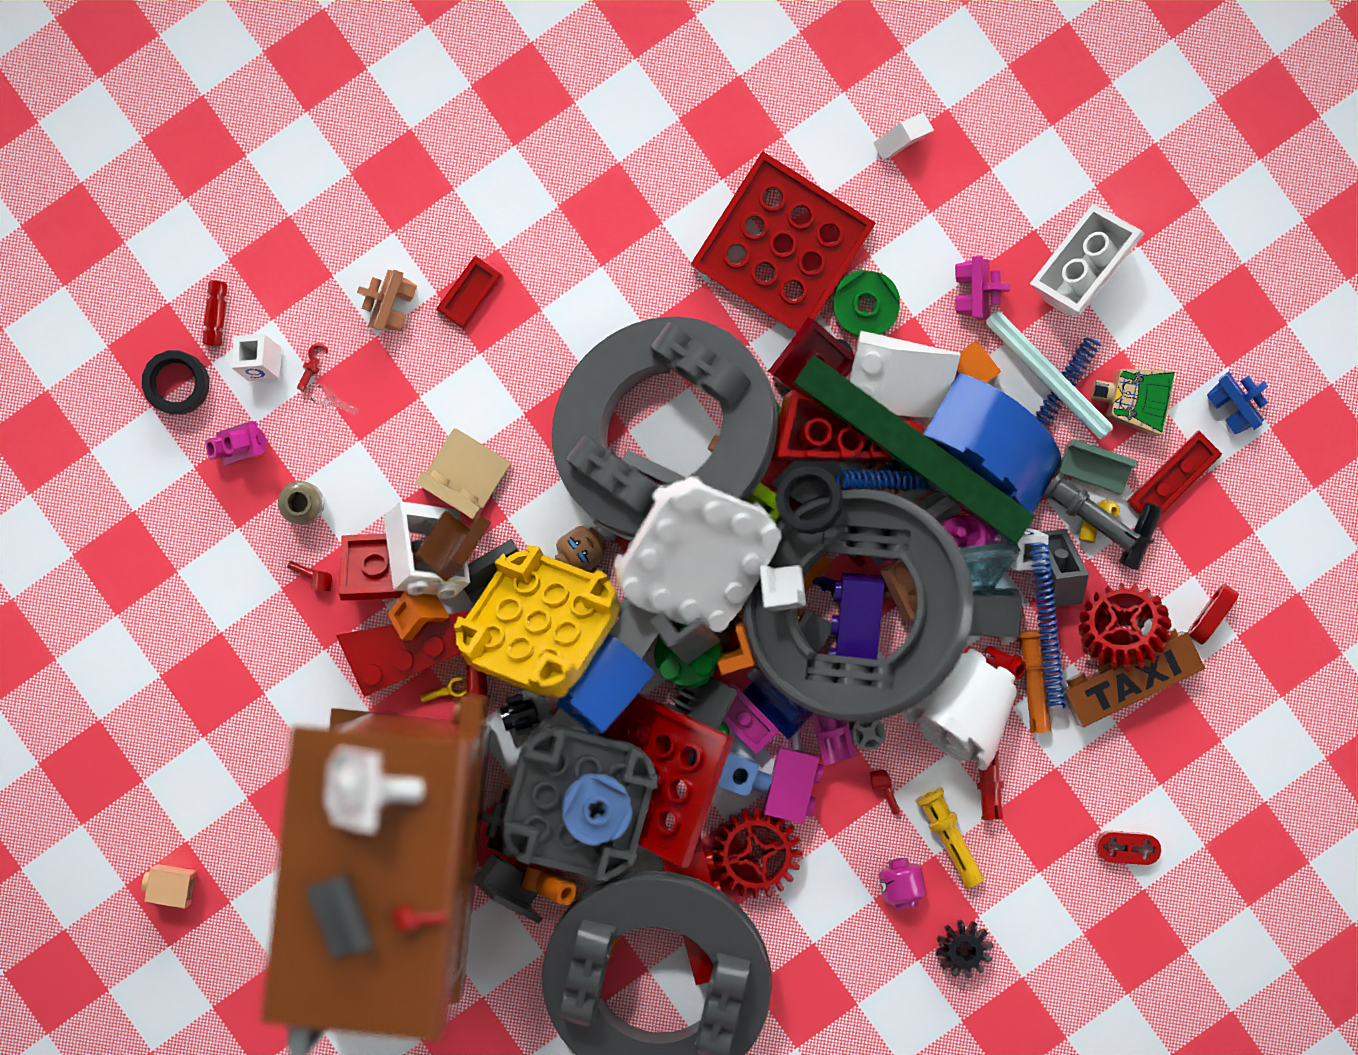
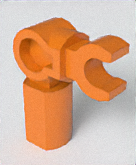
M527 865L521 885L523 888L538 892V894L563 905H570L576 896V881L565 879L564 875L557 874L549 869Z

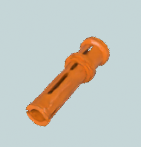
M1042 629L1019 631L1018 637L1021 638L1022 660L1026 662L1025 676L1030 733H1035V731L1036 733L1052 731L1049 706L1046 705L1049 700L1045 698L1048 695L1045 692L1048 687L1044 685L1047 680L1043 679L1047 674L1042 672L1048 668L1043 667L1042 664L1050 662V660L1041 659L1046 654H1042L1040 651L1046 649V647L1040 646L1045 641L1039 639L1041 636H1047L1048 633H1038Z

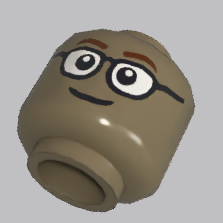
M295 481L289 483L281 490L277 505L280 514L285 520L292 524L307 525L313 523L321 516L325 501L322 492L317 486L310 482Z

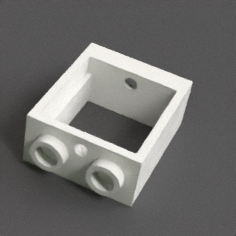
M400 501L384 516L394 590L406 591L411 595H438L439 598L448 599L457 596L470 583L467 562L447 582L435 573L414 571L409 532L428 535L444 511H448L461 522L459 510Z

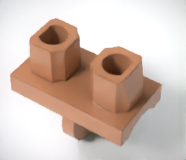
M387 269L379 293L378 290L382 280L372 277L368 289L361 286L358 287L357 293L365 296L361 309L371 312L376 300L368 327L383 331L384 328L396 331L402 330L406 314L391 309L395 297L411 302L417 289L416 284L403 277V272Z
M894 558L888 566L880 571L884 579L883 597H892L903 620L912 621L917 612L916 586L905 563L901 559Z

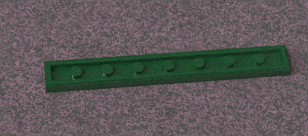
M815 355L810 357L792 385L1012 545L1019 542L1034 519L1035 515Z

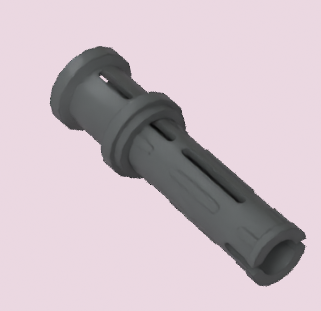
M1062 472L1053 479L1043 494L1044 498H1052L1067 509L1066 514L1073 517L1078 515L1127 553L1131 551V547H1134L1141 537L1139 533L1137 534L1089 499L1090 495L1087 490H1079L1065 479V474Z

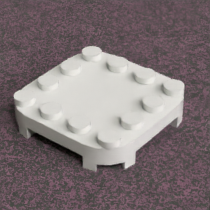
M686 476L685 481L675 482L665 489L660 486L652 495L656 501L654 507L625 556L617 555L614 563L617 582L628 601L637 607L658 615L663 613L667 618L687 626L700 617L711 630L721 632L728 627L729 622L741 610L761 577L760 567L769 564L781 539V533L766 510L756 502L751 505L703 485L698 478Z

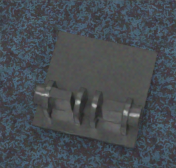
M713 676L709 677L710 680L706 684L696 688H684L683 690L677 687L674 688V691L681 695L678 699L670 696L669 699L676 704L667 703L666 706L717 730L738 694V691Z

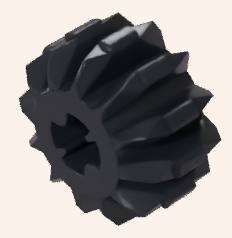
M960 919L957 920L956 931H953L949 925L944 927L945 931L949 934L948 938L940 935L937 936L936 940L945 947L936 949L935 954L938 957H945L940 963L943 969L952 966V976L957 977L963 968L965 977L971 978L972 967H975L979 973H982L984 968L979 962L981 960L991 962L992 957L983 951L992 949L993 943L991 941H983L987 937L988 932L985 929L976 932L977 923L975 921H971L965 930L964 922ZM964 941L972 947L971 951L967 949L969 954L966 956H962L959 951H956L957 947L961 948L960 943Z

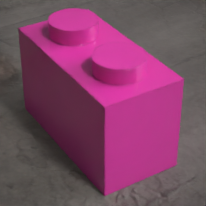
M778 746L772 771V782L764 804V815L804 824L806 816L812 817L816 797H812L811 792L814 783L820 784L824 764L819 763L820 757L818 755Z

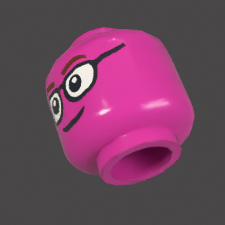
M908 858L889 860V867L882 869L879 873L883 901L892 904L893 909H906L918 906L919 900L926 894L921 866L909 863Z

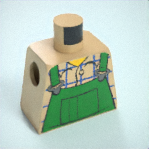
M1119 369L1115 371L1112 383L1094 380L1091 399L1108 402L1106 412L1108 419L1152 436L1163 435L1176 371Z

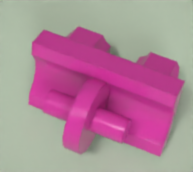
M972 256V261L955 265L956 282L972 283V295H956V313L972 316L978 320H987L990 317L989 293H991V305H1000L1001 292H1009L1010 284L1001 283V271L999 270L990 271L991 283H989V259H983V256Z
M257 421L246 422L216 433V438L205 440L209 460L221 458L223 465H230L262 455L267 446L266 436L261 429L257 428Z
M954 515L944 520L941 524L949 532L959 549L985 550L986 544H1000L1001 536L972 515Z
M809 711L824 765L857 757L848 721L828 718Z

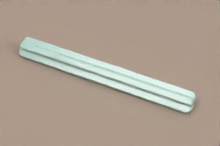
M1000 311L994 312L987 319V326L1098 439L1105 438L1112 431V424Z

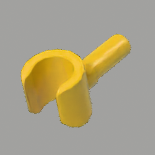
M452 678L447 686L421 694L422 703L448 695L453 697L464 696L467 690L455 694L451 689L453 682L463 680V678Z

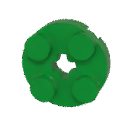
M855 271L846 276L838 285L832 299L833 313L841 328L849 334L858 338L860 331L881 335L896 321L900 309V295L893 281L886 275L874 271ZM863 295L866 299L871 296L874 298L875 302L872 304L873 312L868 313L866 310L861 312L857 306L860 304L858 298Z
M679 622L673 623L680 631L687 627V625ZM658 634V641L654 649V660L657 669L666 680L680 688H696L706 684L715 670L719 669L718 660L723 656V647L720 641L687 665L668 647L660 634Z

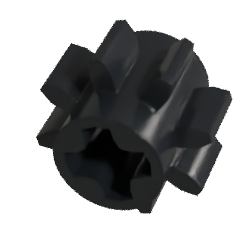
M523 693L507 697L508 705L500 707L506 731L515 729L516 736L531 733L533 731L532 724L539 723L533 698L524 700Z

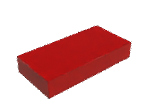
M475 255L436 310L464 330L503 275Z

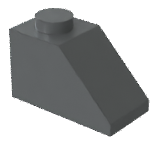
M1067 529L1041 531L1049 535L1048 546L1050 548L1048 552L1050 556L1048 558L1051 560L1049 565L1052 567L1050 569L1052 573L1050 578L1053 579L1051 585L1054 587L1052 590L1054 596L1052 598L1055 599L1053 605L1061 607L1082 604L1089 574ZM1047 573L1038 574V577H1039V576H1047V575H1049V574H1047ZM1041 580V581H1039V583H1047V582H1049V580ZM1045 586V587H1041L1042 590H1046V589H1049V588H1050V587H1046V586ZM1044 593V596L1051 595L1049 593Z

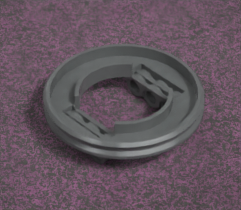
M677 316L652 318L631 324L609 335L593 347L568 377L560 393L553 417L552 449L554 461L559 476L571 497L592 518L608 529L621 535L635 538L656 503L652 495L660 486L665 489L673 484H656L639 469L627 464L608 448V428L616 406L631 388L655 375L670 373L673 370L720 402L722 428L718 442L706 462L689 477L698 478L703 485L744 502L754 492L769 466L777 437L778 420L774 393L763 368L741 341L716 325L694 318Z
M871 489L841 490L844 500L842 513L836 523L824 532L812 535L799 533L789 527L782 518L776 524L781 533V539L768 566L776 569L798 565L802 568L804 580L812 566L827 553L844 554L850 557L862 555L878 557L883 560H890V558L901 559L909 569L916 586L917 612L912 629L900 647L886 657V661L817 654L810 647L801 631L797 608L771 611L764 607L761 577L742 606L743 623L752 655L765 677L779 692L800 707L816 714L837 720L862 722L888 718L905 712L928 698L945 682L959 662L967 645L973 621L974 598L971 577L965 559L949 532L934 517L911 501L894 494ZM829 493L805 502L792 512L803 520L811 521L820 518L829 508Z
M639 871L610 878L609 881L595 885L576 899L564 912L551 935L544 956L542 989L545 1005L552 1024L561 1039L575 1055H745L757 1040L768 1014L772 991V973L768 952L758 929L744 910L726 894L703 881L683 874L665 871ZM658 927L679 932L695 941L707 953L714 965L701 1019L685 1029L662 1033L645 1031L620 1019L608 1007L601 996L614 939L635 929Z

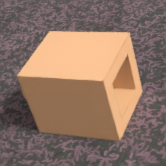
M156 864L150 868V872H145L142 880L141 890L146 892L144 902L185 909L192 903L197 871Z

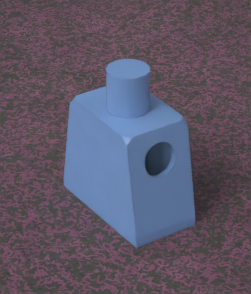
M729 751L717 787L747 797L751 789L766 794L772 782V775L760 771L759 764L753 759ZM696 752L692 760L691 766H693L697 761ZM740 768L739 773L733 777V773Z

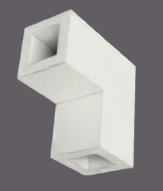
M923 112L900 122L874 141L873 144L884 161L895 156L907 146L922 140L933 132L934 129Z

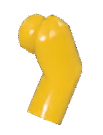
M1102 500L1096 503L1115 518L1118 517L1120 508L1116 502ZM1082 519L1079 540L1095 543L1097 529Z

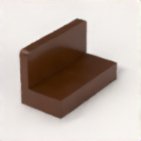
M444 511L418 549L415 558L447 582L464 567L491 522L480 514L468 526H465L448 511Z

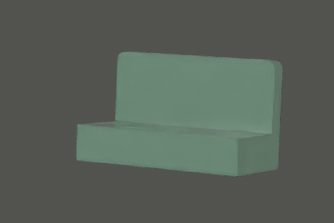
M1073 439L1067 442L1057 473L1062 472L1065 476L1121 495L1124 492L1131 469L1137 467L1138 461Z

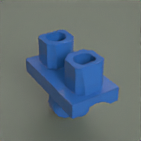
M1229 371L1220 376L1219 383L1208 392L1207 397L1217 409L1231 399L1239 410L1225 419L1233 433L1236 435L1250 427L1255 430L1263 425V417L1250 400L1253 398L1259 408L1268 403L1261 393L1268 387L1265 380L1255 385L1249 375L1240 381L1247 390V392H1244Z

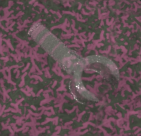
M323 385L316 386L326 391L327 395L323 401H318L311 397L315 404L321 407H329L331 405L357 416L360 408L340 400L330 388Z

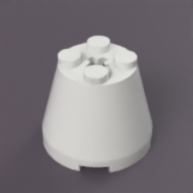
M969 649L966 654H962L952 673L934 693L918 705L902 712L901 715L909 724L915 721L919 725L918 729L924 734L922 737L942 752L963 764L969 760L977 762L976 767L980 770H986L995 757L1017 694V689L1013 685L1016 678L1005 668L998 667L995 669L986 663L987 659L981 653L974 649Z

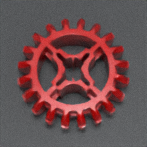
M1122 582L1118 586L1119 590L1113 591L1107 585L1105 595L1095 591L1093 596L1095 602L1086 601L1084 605L1085 612H1080L1079 619L1081 624L1078 626L1079 635L1082 637L1081 644L1084 649H1087L1089 657L1091 659L1098 657V663L1101 667L1110 662L1111 669L1114 672L1119 665H1124L1125 670L1129 672L1131 664L1135 663L1143 669L1145 659L1155 663L1157 659L1155 652L1164 653L1166 649L1164 642H1169L1171 638L1169 630L1172 627L1171 619L1168 617V608L1166 605H1162L1159 595L1152 597L1151 590L1148 587L1139 592L1136 583L1130 589H1125V585ZM1107 617L1109 624L1105 627V632L1099 635L1097 632L1102 620ZM1150 619L1152 627L1143 638L1141 629L1145 627L1144 623Z
M759 806L754 807V817H749L747 809L742 808V820L738 821L732 813L729 815L730 822L733 824L731 828L724 823L719 825L720 830L726 834L725 837L720 835L713 836V841L722 845L721 847L711 848L712 855L721 856V859L714 861L715 869L725 868L718 875L720 881L725 880L729 876L732 878L727 885L730 891L737 884H740L739 895L742 897L746 895L748 888H752L753 899H758L759 888H764L766 896L771 897V885L775 884L776 888L781 892L784 890V886L780 881L782 877L788 882L794 880L792 874L787 871L788 868L793 870L800 869V864L792 861L791 858L802 857V851L792 849L791 846L798 845L801 840L798 836L788 838V835L793 833L795 827L793 824H790L783 829L781 826L784 824L785 819L777 818L774 822L772 821V816L765 815V818L760 817L761 810ZM754 826H764L772 829L780 836L781 840L762 841L758 838ZM744 829L747 837L746 845L736 851L735 854L728 855L729 845L733 837ZM751 837H754L755 844H759V848L763 846L766 851L761 853L762 868H759L758 862L754 860L753 856L751 858L747 856L748 853L752 852ZM784 850L781 865L773 874L768 875L766 868L767 860L772 855L777 854L778 851ZM738 863L739 865H752L755 867L759 879L742 876L732 865Z

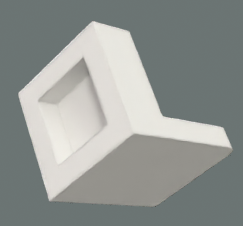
M768 565L760 567L765 608L771 611L806 607L803 572L800 566L776 569Z

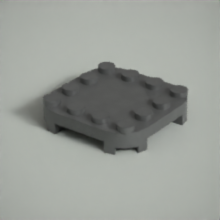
M549 725L535 728L525 740L520 750L501 817L500 831L506 847L517 860L528 865L531 862L594 877L595 881H609V878L620 875L629 866H633L638 856L636 848L653 788L657 789V775L652 761L641 748L629 742L590 734L564 726ZM589 773L604 774L616 779L625 788L632 808L631 820L624 833L617 839L602 842L600 845H589L577 840L569 832L561 817V804L565 792L582 775ZM602 801L589 805L590 817L594 818L596 814L603 815L605 813V810L602 808Z

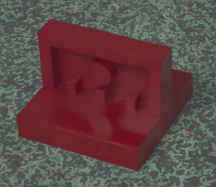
M809 317L768 372L773 376L772 380L780 387L789 392L792 390L800 391L792 384L811 356L815 355L846 378L852 370L855 355L817 321Z

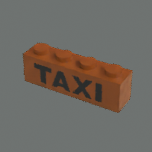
M1176 628L1169 630L1171 638L1169 642H1164L1166 648L1164 653L1155 652L1157 658L1155 663L1145 659L1143 669L1135 663L1131 664L1129 672L1125 670L1124 665H1119L1114 672L1111 669L1110 662H1108L1103 667L1100 664L1097 665L1098 671L1087 677L1083 672L1066 680L1068 686L1062 689L1065 692L1063 696L1077 725L1084 728L1206 669L1189 633L1184 631L1177 633Z

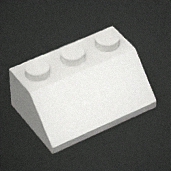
M1092 204L1030 284L1047 304L1068 316L1081 315L1144 233L1142 230Z

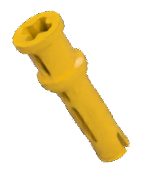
M943 788L932 789L918 797L915 802L917 806H922L930 821L929 829L933 833H938L950 859L953 861L965 884V888H972L983 882L985 877L982 875L970 849L956 826L958 817L955 812H951L943 797Z

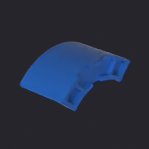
M965 374L957 375L923 434L1032 514L1037 508L1062 459L1059 448L1051 434L1029 410L997 388Z
M608 633L582 676L569 688L566 695L557 698L559 700L556 704L576 720L588 733H603L654 676V671L630 648ZM517 687L520 691H527L525 689Z

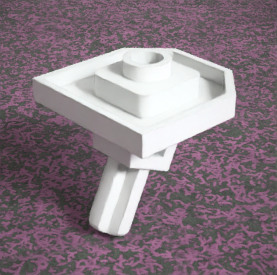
M339 748L328 764L325 803L334 824L363 831H375L377 804H386V800L420 801L423 792L422 781L419 779L388 778L384 774H379L380 754L351 748Z

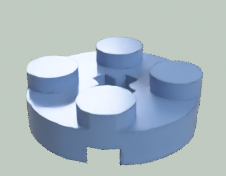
M589 773L582 775L579 780L575 781L567 789L561 804V817L569 832L577 840L589 845H600L602 842L613 841L620 837L627 829L632 816L630 799L625 788L616 779L604 774ZM602 801V808L605 810V813L603 815L596 814L594 818L590 817L589 805Z

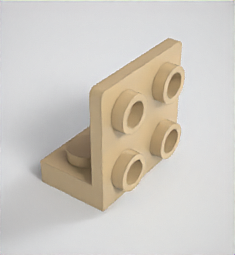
M454 428L426 472L422 471L415 483L465 515L475 519L483 510L511 463L459 429Z

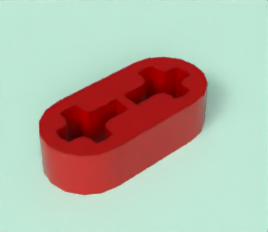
M1222 584L1188 630L1190 637L1199 644H1204L1230 611L1239 593L1227 584Z
M1104 831L1097 837L1095 842L1097 854L1105 861L1111 863L1150 865L1160 858L1162 852L1158 839L1147 833ZM1114 837V842L1125 845V850L1116 849L1113 851V855H1109V852L1103 849V844L1109 843L1110 838ZM1144 840H1147V843L1153 847V852H1147L1146 858H1143L1142 853L1131 850L1132 845L1142 846Z

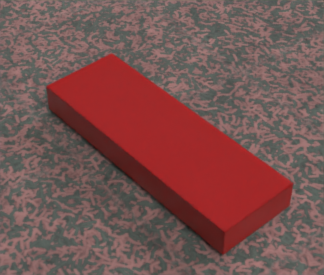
M1198 430L1125 502L1139 516L1147 502L1161 507L1163 514L1223 454Z

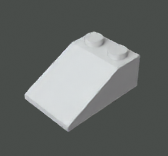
M860 331L849 381L896 415L933 418L954 382L961 353Z

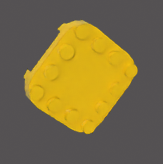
M528 545V550L516 552L508 557L502 554L494 562L497 572L466 619L458 616L454 626L456 644L466 663L476 670L529 692L560 698L566 695L569 688L582 676L614 625L621 604L608 576L597 569L594 574L543 555L540 547Z

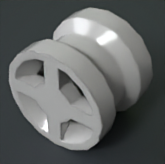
M879 720L854 721L850 728L853 742L864 750H874L880 747L886 737L885 728Z

